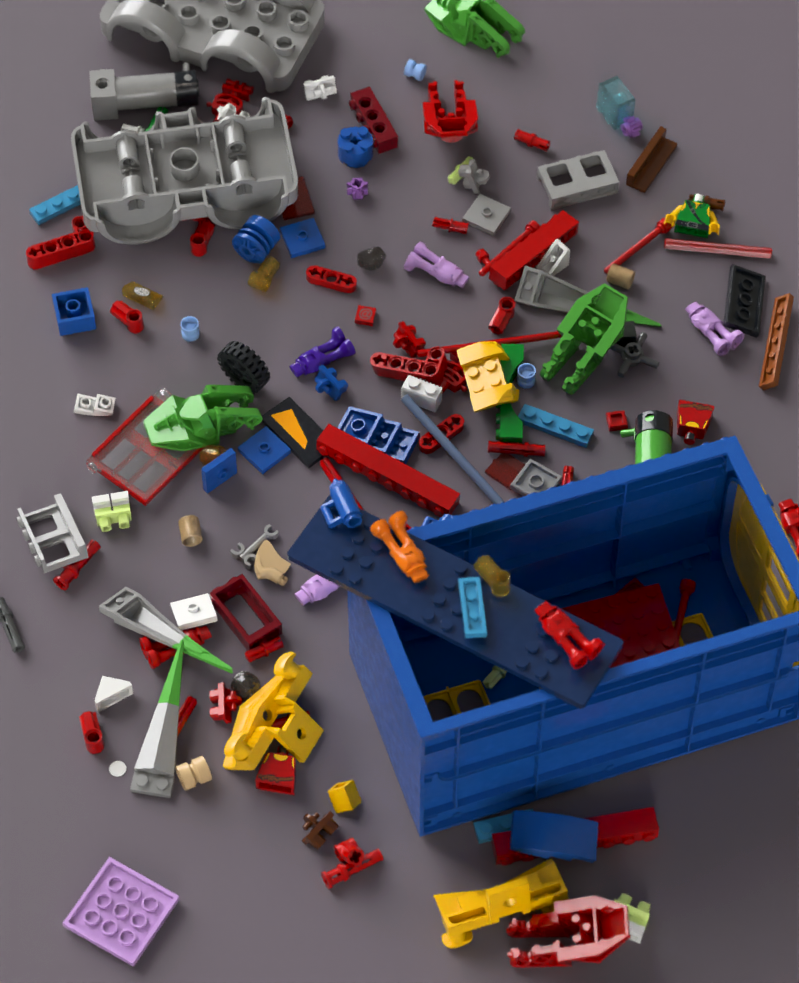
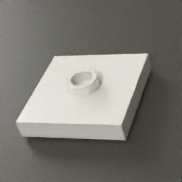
M208 593L170 603L177 626L181 631L218 621Z

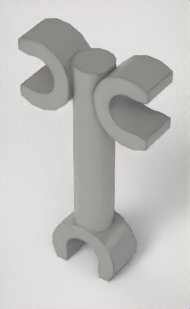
M266 525L264 534L245 550L244 545L238 543L237 546L240 551L236 552L231 549V556L240 559V561L244 562L245 568L251 570L249 561L255 562L256 557L253 553L259 549L265 540H275L279 536V531L276 530L274 533H269L272 529L271 525Z

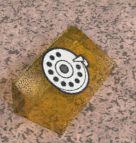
M133 281L122 287L123 296L152 310L156 308L163 298V295Z

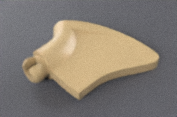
M265 540L259 547L255 557L254 567L257 578L268 579L281 586L287 583L288 578L284 574L289 569L291 563L281 558L272 544Z

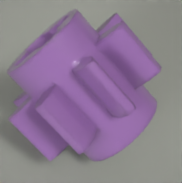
M634 116L624 118V123L621 124L622 133L625 136L629 135V138L639 136V131L643 128L638 117L634 118Z
M353 178L351 183L347 182V195H351L353 200H362L364 195H368V182H364L362 178Z

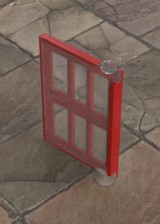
M164 388L159 389L153 396H150L86 460L87 468L90 472L100 473L122 490L128 491L129 495L145 506L203 449L177 451L151 446L143 422L171 396V393Z

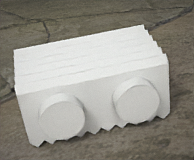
M411 374L407 376L401 388V399L408 394L419 407L436 412L442 402V386H435V384L428 383V381L425 382L421 378L411 377Z

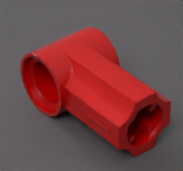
M204 219V221H200L196 232L190 237L191 253L196 257L204 256L207 253V245L215 231V225L209 220Z
M507 296L499 301V306L488 326L492 333L497 335L503 334L510 319L514 317L515 300Z
M117 300L112 304L110 313L123 322L131 333H140L144 329L142 312L140 310L132 309L121 300Z
M84 712L79 716L86 748L91 754L101 753L104 749V740L96 712Z
M353 837L334 846L335 854L341 863L346 861L354 866L362 864L365 855Z

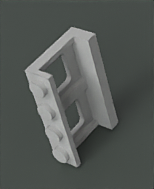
M605 150L576 156L567 160H560L551 164H544L537 168V180H541L549 197V207L551 210L617 194L619 190V180ZM603 164L606 171L605 174L594 177L586 176L584 169ZM570 174L572 178L570 183L554 186L550 179L554 176Z
M61 493L54 495L56 504L25 515L21 508L17 509L19 517H16L19 528H24L22 533L25 541H30L28 543L31 554H36L34 556L37 567L41 566L44 573L89 558L86 544ZM49 517L53 518L57 530L34 537L29 524ZM64 543L70 553L69 556L46 563L41 550Z

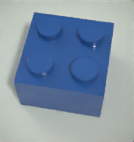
M88 287L52 294L60 336L96 329Z

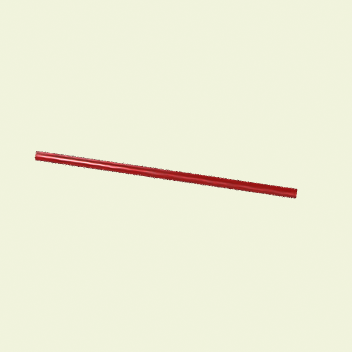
M558 331L481 342L496 341L500 345L521 344L562 338ZM478 342L444 346L442 348L445 354L455 353L460 348ZM431 348L417 350V357L427 356Z

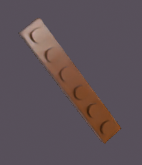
M790 293L775 298L759 387L763 391L776 387L779 383L794 296Z

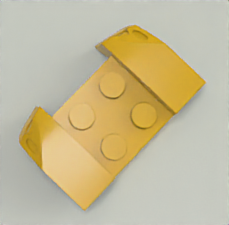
M496 341L478 342L457 350L471 395L470 399L474 412L518 401L519 389L513 383L507 384L500 360L507 361L510 358L500 344Z

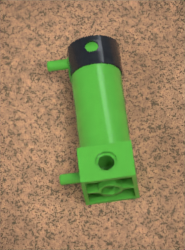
M658 410L643 412L637 416L635 428L621 430L620 432L622 438L634 436L636 443L635 464L642 463L647 459L659 458L668 453L672 454L673 419L665 412Z

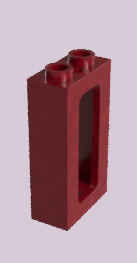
M243 574L232 577L226 584L214 588L209 593L213 607L247 651L259 646L261 642L265 643L283 634L282 623ZM237 595H240L264 625V627L251 635H248L225 605V602Z

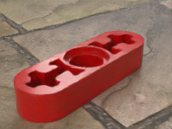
M316 265L310 266L306 270V279L311 284L344 293H353L357 289V279L353 275ZM328 277H335L336 281L329 282L326 279Z
M453 414L438 424L437 427L441 431H445L447 433L446 437L451 440L463 431L464 418L459 414ZM427 432L419 440V449L424 454H431L441 447L440 443L430 432Z

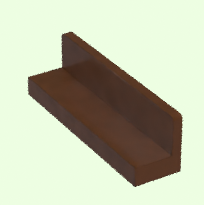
M659 127L629 170L626 180L627 186L645 193L677 147V143L666 138V128Z

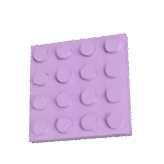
M109 857L62 924L63 927L134 967L180 898L175 893Z

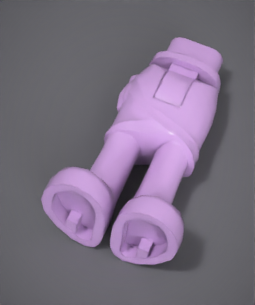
M422 242L416 244L414 251H411L404 264V270L411 272L415 267H418L437 278L440 282L452 285L453 287L457 285L463 288L469 280V276L463 274V270L447 261L443 256L440 258L435 255ZM422 258H425V259L431 261L432 263H434V265L428 263L427 261H425V260L422 259Z
M694 302L686 307L685 310L689 313L691 323L705 337H708L717 355H726L729 349L734 350L743 341L744 334L740 330H735L732 333L723 326V322L707 307L705 308L704 305ZM714 330H716L723 339H720L715 334Z
M315 575L300 587L301 590L295 593V597L304 606L308 602L313 603L314 601L326 598L340 586L319 575Z

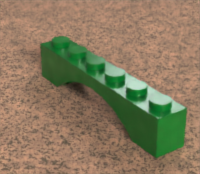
M501 344V347L510 358L507 361L500 360L507 384L513 383L517 377V369L524 361V344ZM511 403L497 405L496 408L500 409V413H496V424H500V427L496 429V440H499V442L522 443L523 422L514 412Z

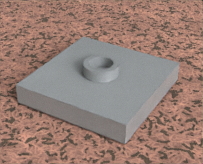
M479 194L462 218V222L469 223L470 226L494 236L510 214L511 207Z
M530 458L510 484V489L522 496H527L533 492L538 493L550 487H557L562 481V476Z

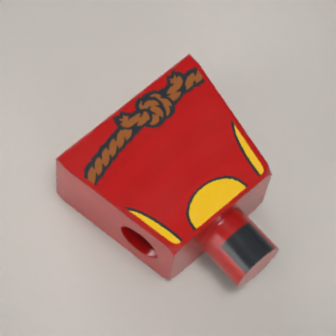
M679 399L677 434L684 436L685 444L693 445L696 439H704L713 417L714 406Z
M282 745L278 746L277 753L268 752L256 776V789L294 795L296 761L294 756H289L288 750Z

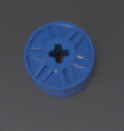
M252 215L232 239V245L242 258L251 263L260 264L280 240V233L268 219Z

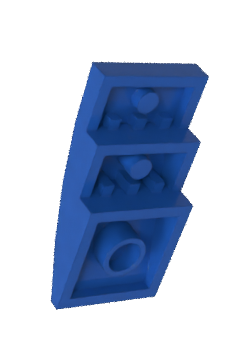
M350 406L337 427L404 464L408 462L421 437L419 431L402 428L401 423L384 419L383 414Z
M513 811L510 850L549 859L552 856L571 861L573 858L590 863L596 861L598 822L554 813Z

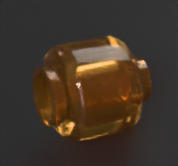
M207 445L200 452V462L205 466L226 452V449L219 445Z

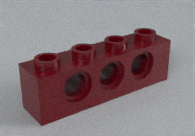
M370 86L351 92L350 109L355 111L358 123H361L371 133L373 148L377 150L378 154L398 148V135Z

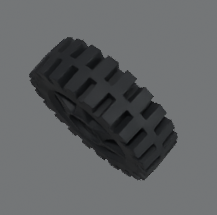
M229 342L217 355L221 370L225 371L224 374L227 377L229 376V380L231 382L234 381L236 386H249L254 394L258 393L270 380L269 369L267 366H264L266 363L260 360L261 357L256 355L253 349L250 350V347L244 346L242 342Z

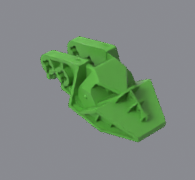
M432 0L425 7L426 14L439 32L463 46L469 41L484 50L492 46L498 58L510 53L508 41L500 34L507 30L511 35V41L514 43L521 42L522 36L525 34L523 25L495 0Z
M604 283L578 298L557 328L562 338L553 349L551 360L542 365L543 368L540 376L550 381L572 355L579 350L580 344H586L585 355L576 363L574 374L567 377L562 386L563 391L573 395L599 366L610 347L623 337L628 297Z
M206 385L202 394L193 395L187 399L171 395L144 420L143 424L151 446L188 451L218 445L220 443V436L236 433L237 429L242 427L243 424L247 425V428H250V430H253L255 426L262 422L263 418L258 408H244L248 407V404L253 403L254 395L249 386ZM237 402L239 407H229V405Z

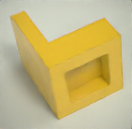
M354 780L336 783L327 791L336 813L353 810L362 802Z

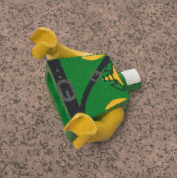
M695 194L693 201L685 200L683 205H679L670 214H667L664 224H672L671 227L675 225L674 232L708 239V234L711 235V232H716L717 235L720 232L717 218L714 212L710 210V205L704 203L705 197L701 194Z

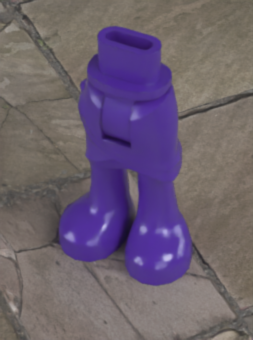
M337 326L332 330V338L328 342L320 346L316 345L295 359V363L289 367L296 377L302 374L306 376L319 371V366H327L337 359L353 356L356 354L352 342L349 339H345L343 331ZM333 349H336L335 351H333V352H331V353L325 355V353H327V352H329V351H331V350H333Z

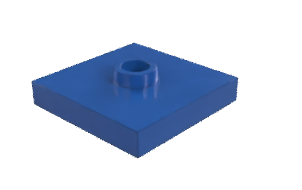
M314 218L280 227V233L291 258L326 249L325 242Z
M267 426L237 447L238 452L262 474L291 453V449Z
M232 448L201 468L203 490L207 494L237 473L236 452Z

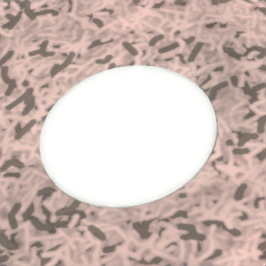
M115 761L110 765L109 772L116 777L122 776L126 772V765L121 761Z

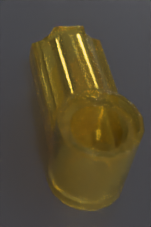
M271 256L269 258L266 257L258 270H254L251 273L248 285L266 292L271 285L273 276L280 268V263Z
M489 555L480 557L474 564V569L489 584L491 592L495 596H507L510 592V574L506 570H502Z

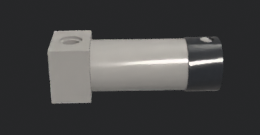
M189 63L183 64V71L162 74L115 77L114 69L89 71L94 121L119 119V110L198 105V79H196V71L190 70Z

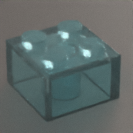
M618 76L599 83L596 103L597 110L604 115L606 122L616 130L624 123V118L634 115L635 98Z

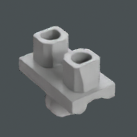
M470 159L468 165H460L458 173L460 177H464V188L472 189L474 194H479V186L481 184L485 185L490 179L489 172L479 169L475 159Z

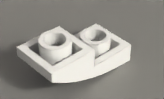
M77 394L74 413L91 416H110L113 414L116 398L97 394L96 397Z

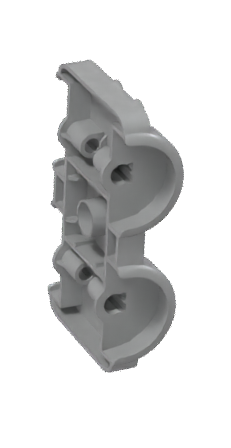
M107 0L100 12L102 33L109 41H112L113 32L117 26L138 32L144 38L153 42L163 40L168 47L170 58L173 62L183 61L201 67L204 72L208 68V60L213 56L234 63L235 66L246 72L259 71L265 81L266 91L269 93L283 91L292 84L325 23L324 4L321 0Z
M268 97L262 98L261 108L254 117L244 118L239 115H231L218 122L204 123L198 118L195 107H191L188 111L169 114L156 112L153 127L145 132L122 130L112 136L99 138L92 133L89 123L85 121L81 126L76 127L71 134L84 224L88 230L100 232L106 239L116 243L130 245L149 243L169 234L175 229L179 221L208 217L213 223L229 229H242V226L252 215L262 216L271 222L279 217L288 205L294 204L298 198V176L283 106L278 101L270 100Z

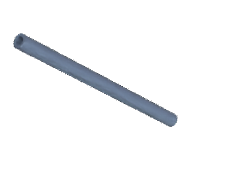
M408 394L401 399L405 406L493 504L503 503L504 500Z

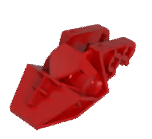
M454 80L455 115L454 113L445 115V109L441 108L437 81L428 83V102H422L425 134L441 137V140L447 143H455L463 139V136H468L478 131L476 101L466 100L463 81L458 82V80Z
M593 895L554 902V912L532 915L529 922L513 918L508 924V928H506L507 934L513 938H570L571 935H574L573 941L576 946L565 947L560 940H556V942H553V945H534L532 951L528 952L512 948L510 952H507V956L510 958V965L517 968L570 967L572 966V961L601 963L630 938L628 906Z

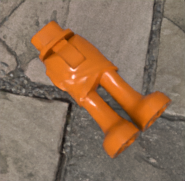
M405 511L394 513L389 518L388 523L385 519L374 522L370 527L371 533L386 544L390 550L391 557L394 558L402 572L407 577H411L414 583L428 578L429 574L426 571L425 557L422 551L416 547L405 529L408 521ZM390 528L396 534V536L398 537L403 546L399 547V545L397 544V542L391 534Z

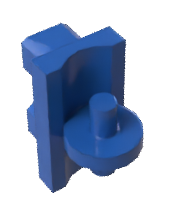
M324 365L319 366V373L314 379L317 383L316 391L318 393L325 391L334 401H338L341 394L347 390L348 383L345 380L338 381L336 379L337 371L333 367L327 369Z

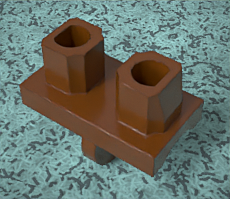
M329 811L319 822L317 819L320 815L317 812L313 816L305 814L303 819L306 823L302 828L305 831L310 827L313 829L301 841L305 845L310 843L313 847L319 849L326 841L319 831L323 828L329 835H332L339 827L335 820L332 819L334 814Z

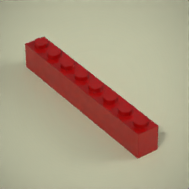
M329 423L317 439L316 450L322 455L329 456L337 463L350 467L354 472L365 475L369 480L378 482L387 490L400 494L404 499L417 503L419 507L432 511L438 517H442L444 514L451 515L459 504V492Z
M654 807L583 818L598 822L597 848H611L617 844L630 845L635 841L643 840L647 842L658 838L659 826ZM511 831L492 834L491 843L496 865H510L516 861L529 862L534 858H540L510 850Z

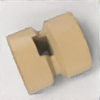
M203 756L192 759L191 764L185 762L175 767L180 783L185 791L196 787L197 782L203 784L212 780L210 769Z

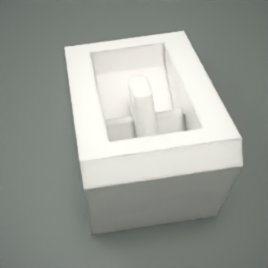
M555 239L536 268L555 276L569 265L570 249L559 239Z
M102 676L94 700L97 712L132 695L133 689L130 681Z

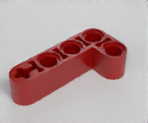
M83 216L73 218V233L28 247L26 249L28 266L31 269H40L92 252L95 249L94 233L85 226Z
M439 346L432 347L429 350L425 361L382 352L374 353L370 358L373 371L378 376L405 381L407 376L411 374V377L421 378V380L428 381V383L431 382L435 386L442 381L448 364L444 349Z

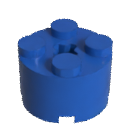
M364 126L344 128L338 136V158L342 163H346L348 167H363L373 158V137Z

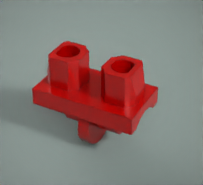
M404 321L399 322V328L394 333L395 340L393 345L395 348L402 347L410 358H414L417 355V350L424 349L426 342L423 338L415 337L417 332L413 325L407 326Z
M224 682L218 683L217 689L209 691L210 701L213 704L218 703L217 707L210 708V717L213 720H223L228 724L232 723V711H236V707L242 704V698L236 695V691H231L225 687Z

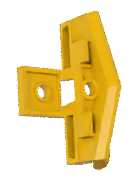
M287 652L280 656L274 666V674L276 676L240 705L232 735L224 748L225 760L223 767L225 769L255 770L274 738L299 762L307 760L324 730L296 703L313 674L305 665H297L293 661L296 653ZM264 711L267 712V719H266V721L263 719V712H264ZM291 713L282 729L271 727L279 714ZM298 729L301 730V738H300V739H299L298 736H297V731H298Z
M552 858L495 887L485 890L433 895L446 929V933L441 936L442 942L448 948H458L468 944L473 938L471 930L498 923L501 917L520 911L523 914H527L541 908L543 913L554 912V902L569 900L568 890Z

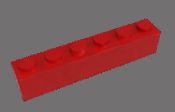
M564 210L553 215L546 224L543 223L537 231L530 233L524 241L517 243L501 259L494 261L489 267V279L503 290H506L522 277L525 266L534 268L539 264L555 239H559L565 244L578 232L579 221Z

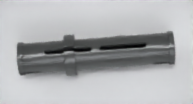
M0 597V623L3 625L13 652H20L25 648V645L14 623L12 611L9 610L5 598Z

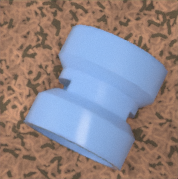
M409 59L404 69V75L412 76L415 80L422 81L426 74L427 65L423 63L418 64L415 60Z
M187 316L181 320V335L185 341L193 342L200 336L199 321L193 316Z
M523 363L518 367L517 384L521 388L529 389L534 386L536 376L534 365Z

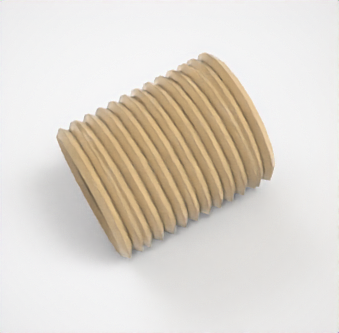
M612 264L606 281L628 290L633 283L635 271Z
M187 515L179 519L178 524L182 544L188 547L200 544L203 539L199 518L194 515Z

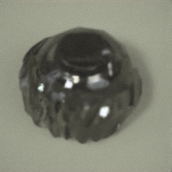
M381 247L368 248V250L357 254V265L369 271L376 270L383 264L386 254Z
M241 671L234 676L230 688L231 691H236V695L242 698V702H245L261 688L260 680L251 672Z

